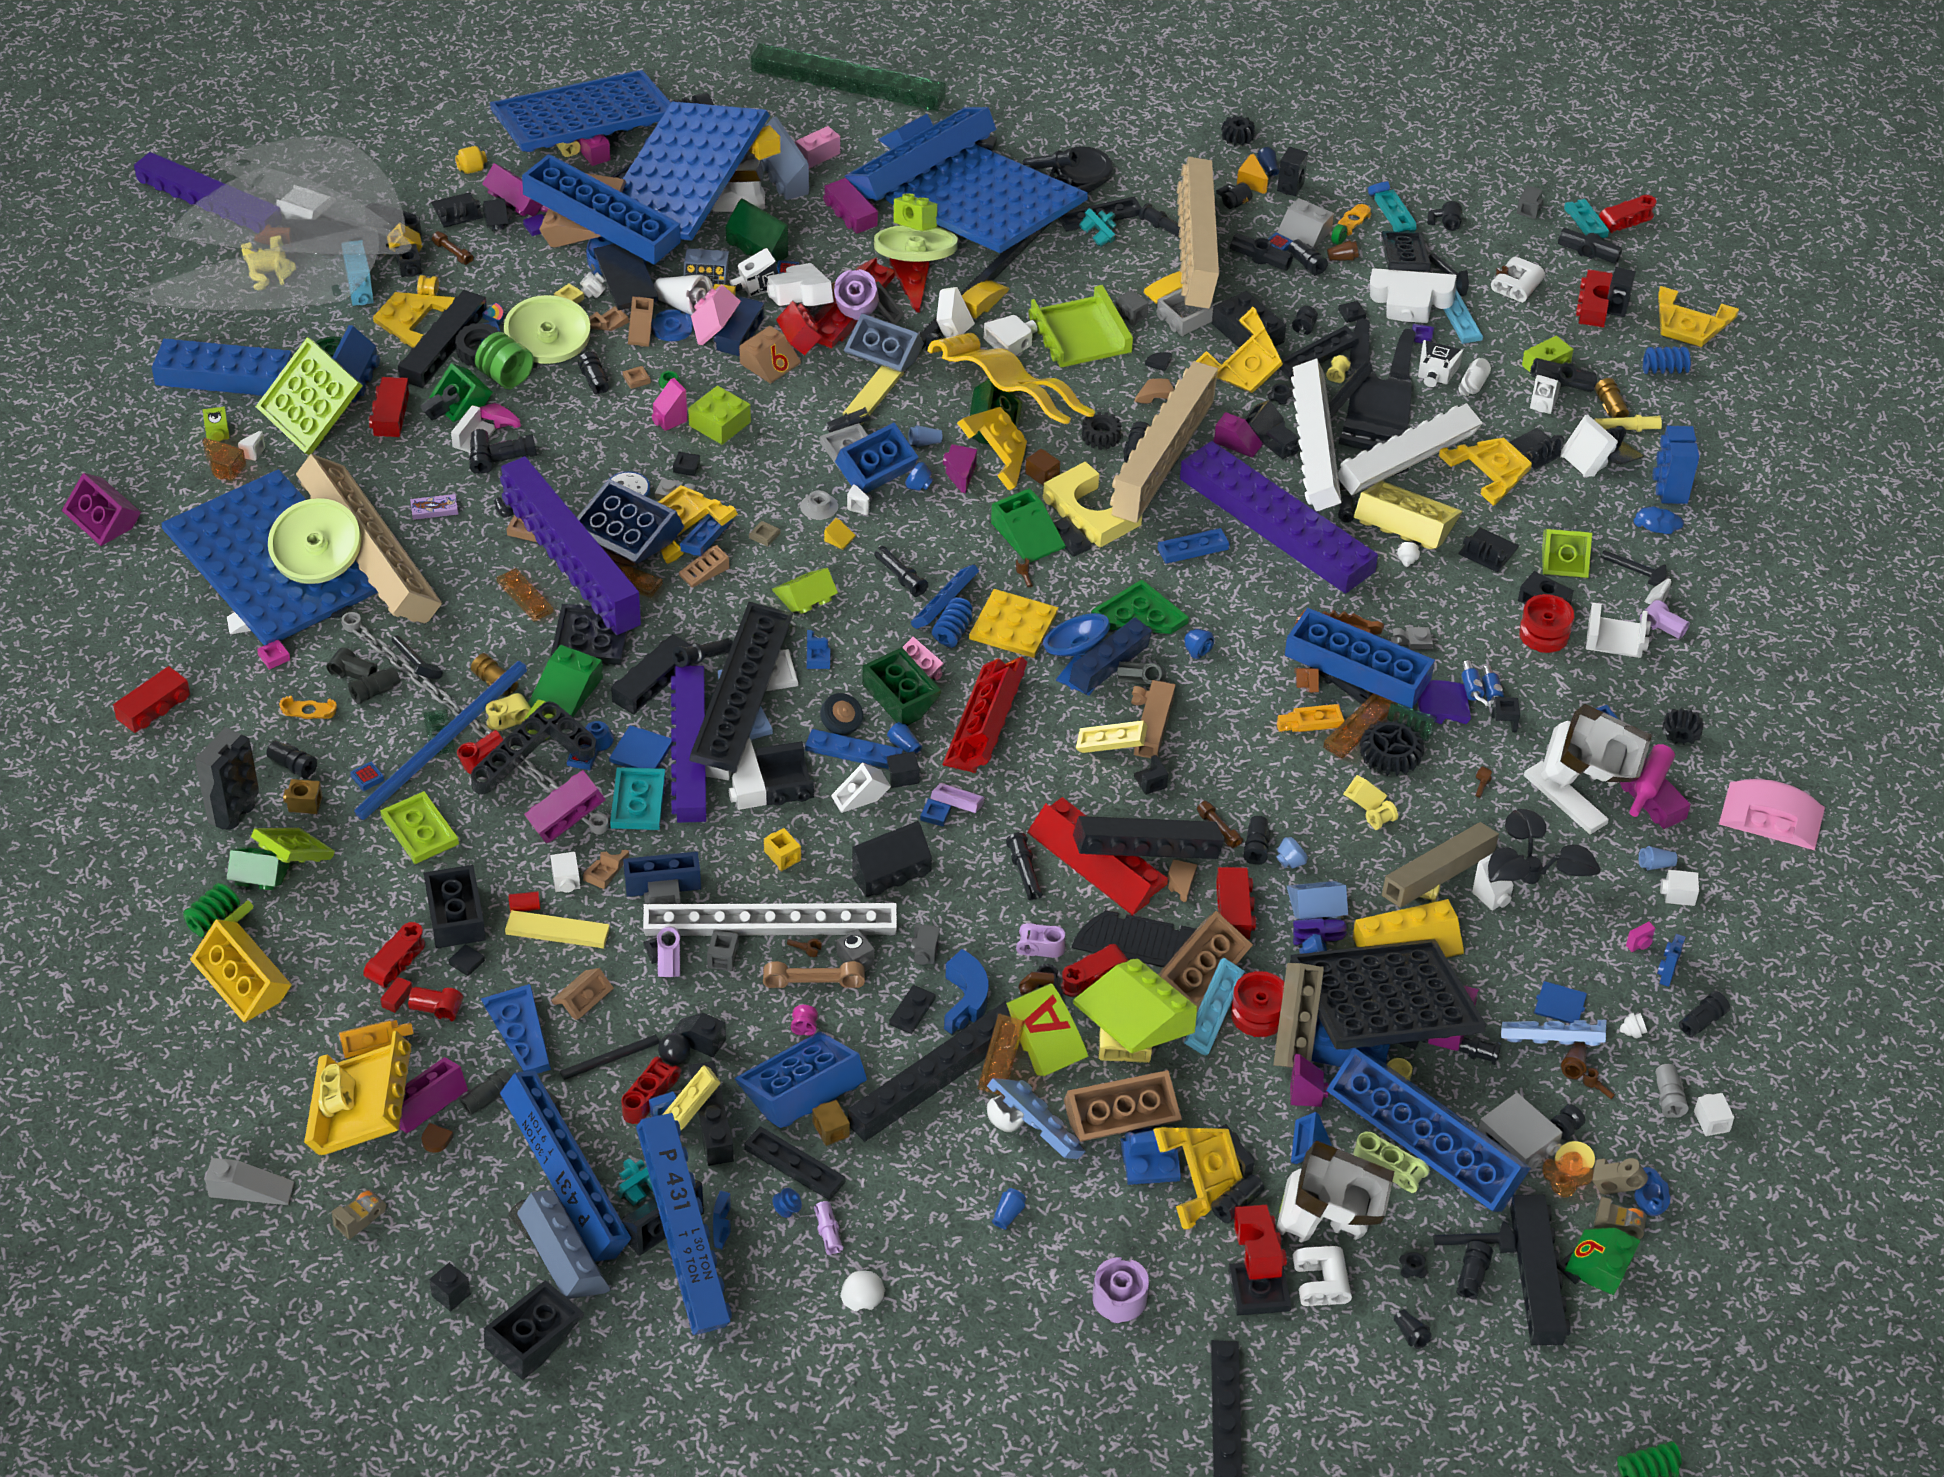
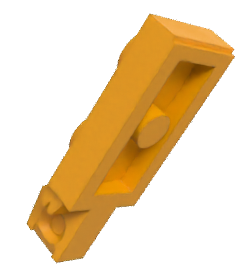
M1338 704L1294 708L1293 712L1286 715H1278L1277 720L1279 732L1343 728L1345 724Z
M388 1020L339 1032L344 1057L350 1058L391 1045L394 1031H397L401 1036L414 1034L412 1024L398 1025L397 1020Z

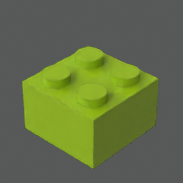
M718 385L688 408L689 426L721 445L751 423V405Z

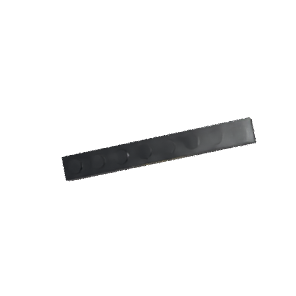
M1003 1002L849 1107L848 1121L850 1128L866 1142L1018 1037L1006 1004L1007 1002Z

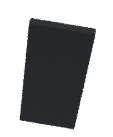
M1381 232V242L1388 270L1430 271L1431 263L1421 232Z
M615 243L593 248L595 258L617 311L631 308L632 296L654 299V302L658 301V294L641 257Z

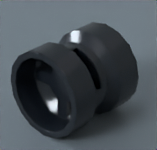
M1310 306L1300 307L1297 316L1292 322L1293 330L1299 333L1300 329L1305 330V335L1310 334L1318 319L1317 311Z
M1567 1104L1560 1110V1115H1555L1550 1121L1563 1132L1561 1139L1568 1140L1575 1130L1580 1129L1585 1124L1586 1120L1579 1108L1572 1104Z

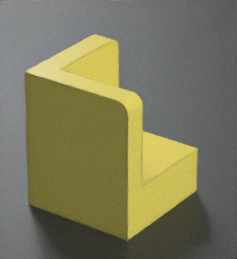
M1356 775L1343 794L1367 811L1380 807L1387 797L1385 793Z

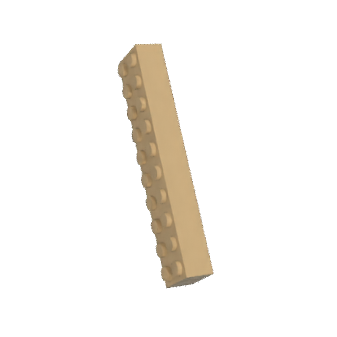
M1188 157L1187 163L1182 165V182L1179 181L1177 185V204L1179 205L1178 227H1180L1179 238H1181L1179 249H1181L1180 261H1182L1180 272H1182L1181 284H1183L1181 296L1185 298V305L1210 309L1219 275L1212 160Z
M1193 361L1190 368L1185 369L1182 380L1179 379L1177 381L1175 390L1171 391L1168 396L1167 403H1163L1159 415L1156 414L1154 416L1151 427L1148 426L1145 431L1144 438L1139 439L1136 450L1131 451L1128 462L1123 463L1120 474L1114 477L1112 487L1115 488V492L1110 501V505L1113 506V516L1135 523L1138 522L1214 401L1218 368Z
M310 454L296 473L301 481V486L311 495L310 499L320 498L336 501L348 508L355 516L361 531V547L355 560L359 564V569L369 578L368 582L379 592L378 596L388 605L389 612L396 617H406L412 622H429L442 604L438 596L345 466Z

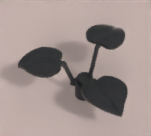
M1528 809L1514 810L1505 820V829L1510 836L1519 840L1528 838L1527 859L1522 854L1518 856L1514 849L1504 847L1495 850L1488 863L1490 883L1522 880L1527 884H1535L1539 881L1540 875H1545L1546 871L1555 861H1557L1556 867L1560 872L1571 876H1593L1600 874L1601 871L1594 855L1581 845L1564 846L1561 849L1560 855H1555L1543 867L1541 860L1532 856L1533 838L1544 837L1547 826L1539 814Z

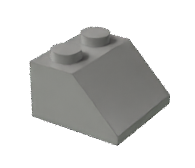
M1298 198L1288 208L1277 233L1293 241L1299 239L1315 249L1332 231L1334 213Z

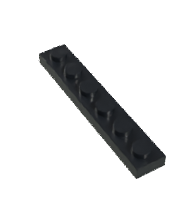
M1211 1340L1213 1477H1242L1239 1341Z

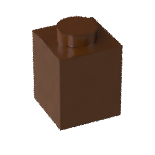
M1041 448L1026 458L1025 474L1044 486L1045 482L1060 475V461Z

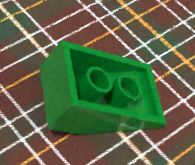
M560 645L548 660L528 702L529 706L532 708L538 699L545 702L550 701L558 704L569 715L574 717L603 679L602 660Z

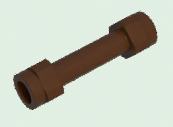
M437 231L433 234L432 242L438 247L443 246L457 256V260L461 264L467 265L474 260L471 252L467 249L461 250L450 242L448 236L443 232Z
M1208 801L1201 802L1197 807V812L1201 818L1217 822L1224 836V842L1232 849L1241 845L1243 838L1237 830H1231L1215 813L1216 808Z

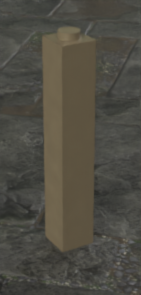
M1481 822L1477 823L1386 875L1382 896L1400 908L1439 884L1441 885L1491 855L1496 849L1499 833Z

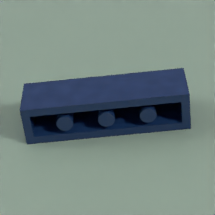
M1134 617L1073 663L1069 682L1087 695L1088 692L1118 670L1119 662H1129L1145 650L1149 645L1152 630Z

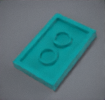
M617 767L610 820L611 829L660 830L666 776L665 769Z

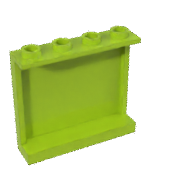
M1103 285L1094 287L1093 297L1039 308L1035 299L1031 300V309L1028 310L1029 318L1035 321L1037 333L1039 335L1042 334L1045 348L1050 349L1053 362L1057 361L1060 368L1132 352L1133 337Z

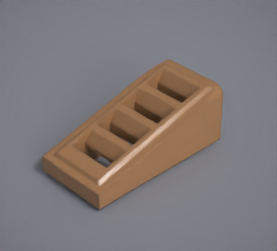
M715 545L679 572V576L693 588L728 570L729 557ZM693 572L697 577L694 578L690 573Z

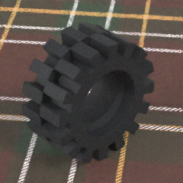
M1097 412V415L1094 414L1093 417L1086 416L1082 423V440L1085 441L1086 445L1091 444V448L1094 449L1096 446H1098L1099 450H1102V447L1110 449V445L1115 447L1116 443L1118 444L1121 439L1122 424L1120 419H1115L1113 414L1108 416V412H1105L1104 415L1101 412ZM1096 429H1105V430H1107V432H1098V431H1095V430H1096Z

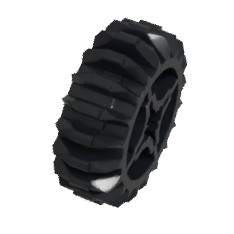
M1386 719L1384 723L1377 721L1375 725L1370 724L1369 728L1364 731L1360 740V753L1364 763H1369L1370 769L1377 767L1378 774L1384 770L1387 776L1390 772H1394L1397 777L1400 771L1406 775L1409 770L1414 771L1416 766H1419L1424 755V742L1420 732H1415L1414 726L1407 727L1406 722L1400 724L1397 719L1395 722H1390Z

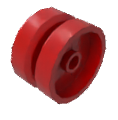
M1542 594L1532 597L1526 602L1523 609L1519 628L1521 640L1529 648L1538 652L1552 653L1560 651L1566 647L1570 639L1571 627L1574 621V610L1567 601L1555 595Z
M1254 971L1242 976L1237 981L1233 991L1231 1019L1235 1026L1243 1033L1253 1037H1267L1276 1034L1279 1027L1285 982L1277 975L1263 971Z

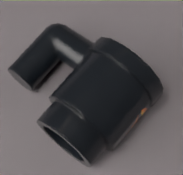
M1243 182L1237 186L1227 184L1216 190V194L1222 197L1223 204L1228 209L1236 208L1252 199L1250 187Z
M1449 201L1443 204L1442 209L1430 210L1427 214V224L1435 225L1436 218L1442 217V223L1446 230H1457L1461 224V204L1456 201Z

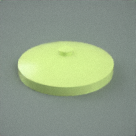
M901 225L878 232L874 237V248L881 255L892 259L917 262L932 261L954 254L957 250V237L952 232L939 227L919 231Z
M552 295L536 296L518 303L510 310L504 322V333L527 348L533 354L535 363H558L573 358L586 347L590 339V320L581 306L567 298Z
M320 498L304 500L286 509L274 522L268 537L269 554L276 568L287 578L306 584L326 582L341 575L353 564L361 547L360 527L352 512L336 501Z

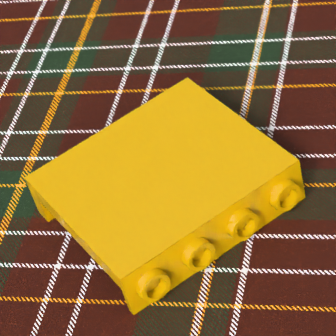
M394 1031L391 1045L338 1063L328 1054L319 1057L304 1141L306 1145L318 1155H326L399 1131L411 1053V1044L397 1031ZM337 1064L355 1080L354 1107L350 1110H340L333 1117L328 1118L319 1107L320 1076L327 1066Z

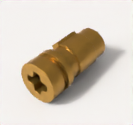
M1613 378L1600 380L1595 386V391L1600 400L1604 402L1603 406L1607 414L1612 416V418L1628 417L1629 410L1620 395V389Z
M486 653L478 655L471 664V671L481 680L486 681L488 686L492 685L506 672ZM516 681L503 694L509 696L516 691L518 682Z

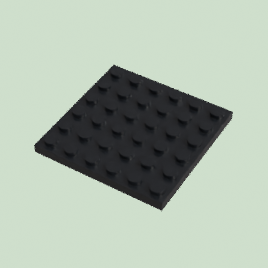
M1435 939L1294 954L1290 956V963L1324 967L1318 1017L1336 1050L1485 1033L1486 1023Z

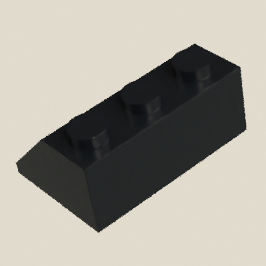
M919 821L852 847V878L865 897L880 895L886 889L904 885L908 880L916 877L922 878L931 872L932 856Z
M695 1180L694 1192L696 1198H699L702 1203L701 1215H703V1185L699 1180ZM655 1198L647 1200L643 1206L634 1212L627 1213L621 1219L631 1237L627 1244L638 1256H641L666 1239Z

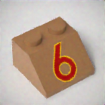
M768 326L740 345V364L770 384L801 364L800 359L785 335L772 326Z

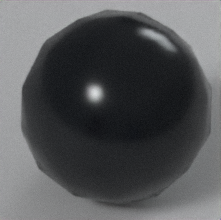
M669 1033L659 1042L658 1053L660 1058L667 1064L678 1065L688 1058L691 1046L688 1039L682 1034Z

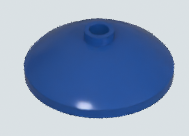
M1097 613L1071 618L1053 628L1043 640L1044 648L1048 653L1055 656L1071 657L1087 654L1105 638L1110 629V622L1105 615Z

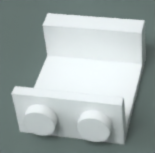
M1592 603L1586 649L1641 658L1643 650L1647 651L1649 637H1645V634L1649 635L1651 621H1647L1648 611H1643L1640 623L1600 617L1602 604Z

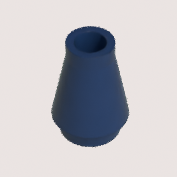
M1270 147L1260 149L1257 153V160L1267 172L1268 176L1278 175L1279 169L1276 152Z

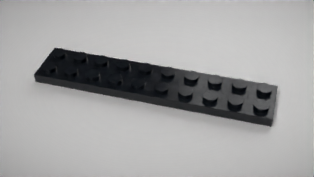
M748 602L691 751L689 761L733 773L737 772L792 622L793 613Z

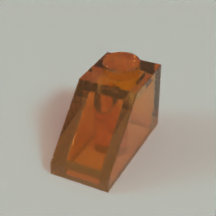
M204 438L202 440L204 453L212 474L218 479L233 481L246 465L244 450Z

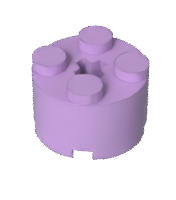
M860 269L859 271L847 270L837 278L834 294L837 306L844 315L858 320L861 313L870 315L876 309L879 295L875 280L871 274Z
M1122 1258L1106 1260L1098 1267L1094 1278L1093 1304L1103 1317L1114 1323L1135 1319L1144 1311L1147 1304L1148 1274L1140 1263L1131 1259L1130 1262L1121 1260Z

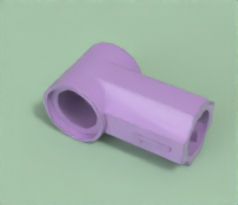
M1660 600L1653 601L1645 609V611H1648L1647 621H1651L1650 627H1652V630L1659 628L1681 639L1689 628L1690 622L1669 612L1668 606Z
M672 926L664 927L657 935L658 977L680 976L681 936L678 929ZM666 931L673 932L676 936L675 943L666 945L662 941V934Z

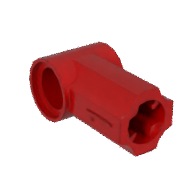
M494 730L476 743L468 742L458 748L457 755L467 773L471 774L474 767L503 741L497 730Z
M412 987L409 994L408 1007L413 1010L433 1013L438 1019L447 1018L452 1022L457 1016L464 997L460 991L454 988H444L440 992Z

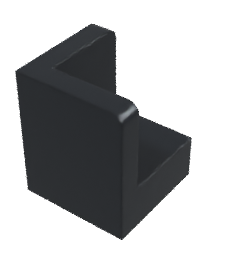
M1495 697L1491 718H1495V721H1511L1512 732H1517L1520 719L1519 700L1516 697Z
M914 752L887 756L886 761L890 771L891 788L919 784L920 768Z
M1153 755L1151 756L1150 768L1134 773V778L1144 794L1147 795L1167 788L1168 772L1158 756Z

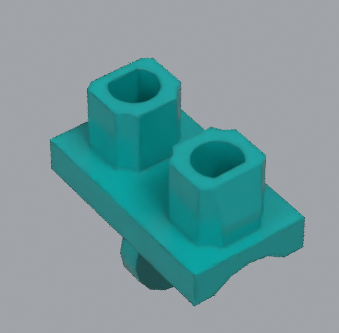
M1089 208L1085 212L1086 217L1080 222V227L1086 233L1095 227L1099 232L1093 237V240L1100 247L1108 241L1110 243L1115 241V233L1107 226L1109 225L1112 229L1116 226L1112 221L1115 214L1113 212L1106 214L1101 210L1098 213L1102 218L1101 220Z
M628 1158L623 1162L625 1170L619 1173V1176L622 1180L630 1178L619 1185L620 1189L616 1191V1194L620 1199L625 1196L635 1206L647 1196L640 1185L646 1182L652 1191L653 1188L647 1167L640 1171L645 1166L643 1160L635 1163Z

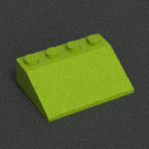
M1138 958L1116 965L1073 1000V1004L1131 1054L1195 1033L1197 1006Z

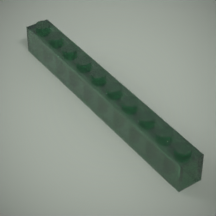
M762 43L758 44L751 56V71L773 75L778 78H787L797 82L824 86L834 90L861 94L871 98L884 99L889 102H898L927 110L939 111L945 99L946 83Z

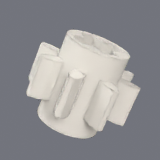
M590 272L580 282V285L583 286L581 291L588 298L591 296L597 298L606 288L603 284L605 279L599 273L593 275Z

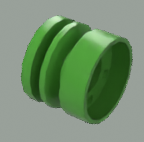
M503 332L493 333L484 339L475 356L476 368L505 389H512L525 381L533 368L534 362L533 354L527 348Z

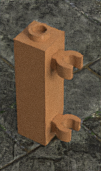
M1152 680L1149 691L1140 686H1134L1131 703L1134 705L1145 704L1141 721H1144L1148 726L1144 746L1134 747V755L1146 758L1159 755L1174 701L1175 684Z

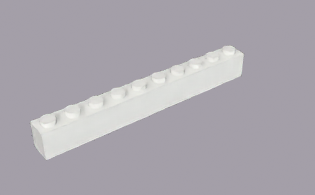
M1314 359L1293 367L1294 376L1291 377L1294 386L1293 394L1296 399L1294 405L1297 414H1295L1299 424L1297 430L1301 438L1298 441L1302 450L1300 456L1304 464L1302 465V471L1305 476L1303 482L1307 490L1305 497L1308 504H1313L1317 512L1340 504L1341 495L1325 374L1318 359Z
M896 903L644 904L643 929L645 936H657L660 930L667 926L678 929L680 936H712L714 930L736 933L738 936L847 935L857 929L862 935H896ZM666 931L662 934V936H675V934L670 931Z

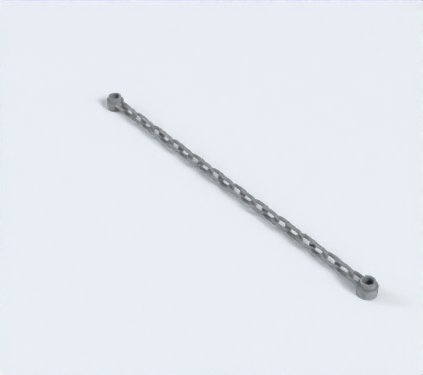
M348 612L343 615L342 624L346 631L353 632L358 637L364 638L376 652L384 654L392 665L400 671L407 673L414 683L429 691L436 701L451 709L453 715L458 716L460 709L462 711L465 709L453 702L451 697L443 690L437 689L431 684L428 678L420 676L424 679L423 684L417 681L418 675L414 673V669L410 667V664L401 656L395 655L382 640L375 639L369 633V630L361 624V617L358 613ZM377 642L383 646L382 651L376 647ZM398 659L403 662L402 667L397 664ZM439 692L445 696L443 701L437 697ZM475 719L469 724L473 727L474 732L482 738L493 732L485 724L479 723ZM481 727L486 730L485 735L479 731ZM525 758L517 766L523 772L533 776L537 783L545 790L552 792L559 788L555 781L547 775H542L528 759ZM523 761L529 765L528 770L522 766ZM545 779L551 783L549 787L544 784ZM590 812L582 818L589 825L591 832L595 834H603L609 828L608 817L603 813L594 814Z

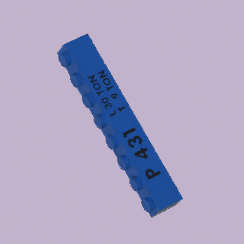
M536 1071L514 1073L500 1092L503 1100L594 1261L616 1259L630 1241L629 1233Z
M673 1113L641 1119L636 1129L692 1334L694 1336L725 1328L730 1323L732 1317L731 1308L724 1301L722 1293L724 1292V1283L721 1276L717 1275L715 1268L717 1265L716 1254L714 1250H710L708 1243L710 1238L707 1224H703L701 1217L702 1203L695 1196V1178L693 1173L688 1170L686 1163L688 1161V1153L686 1147L681 1145L679 1138L681 1136L680 1124L678 1120H674Z

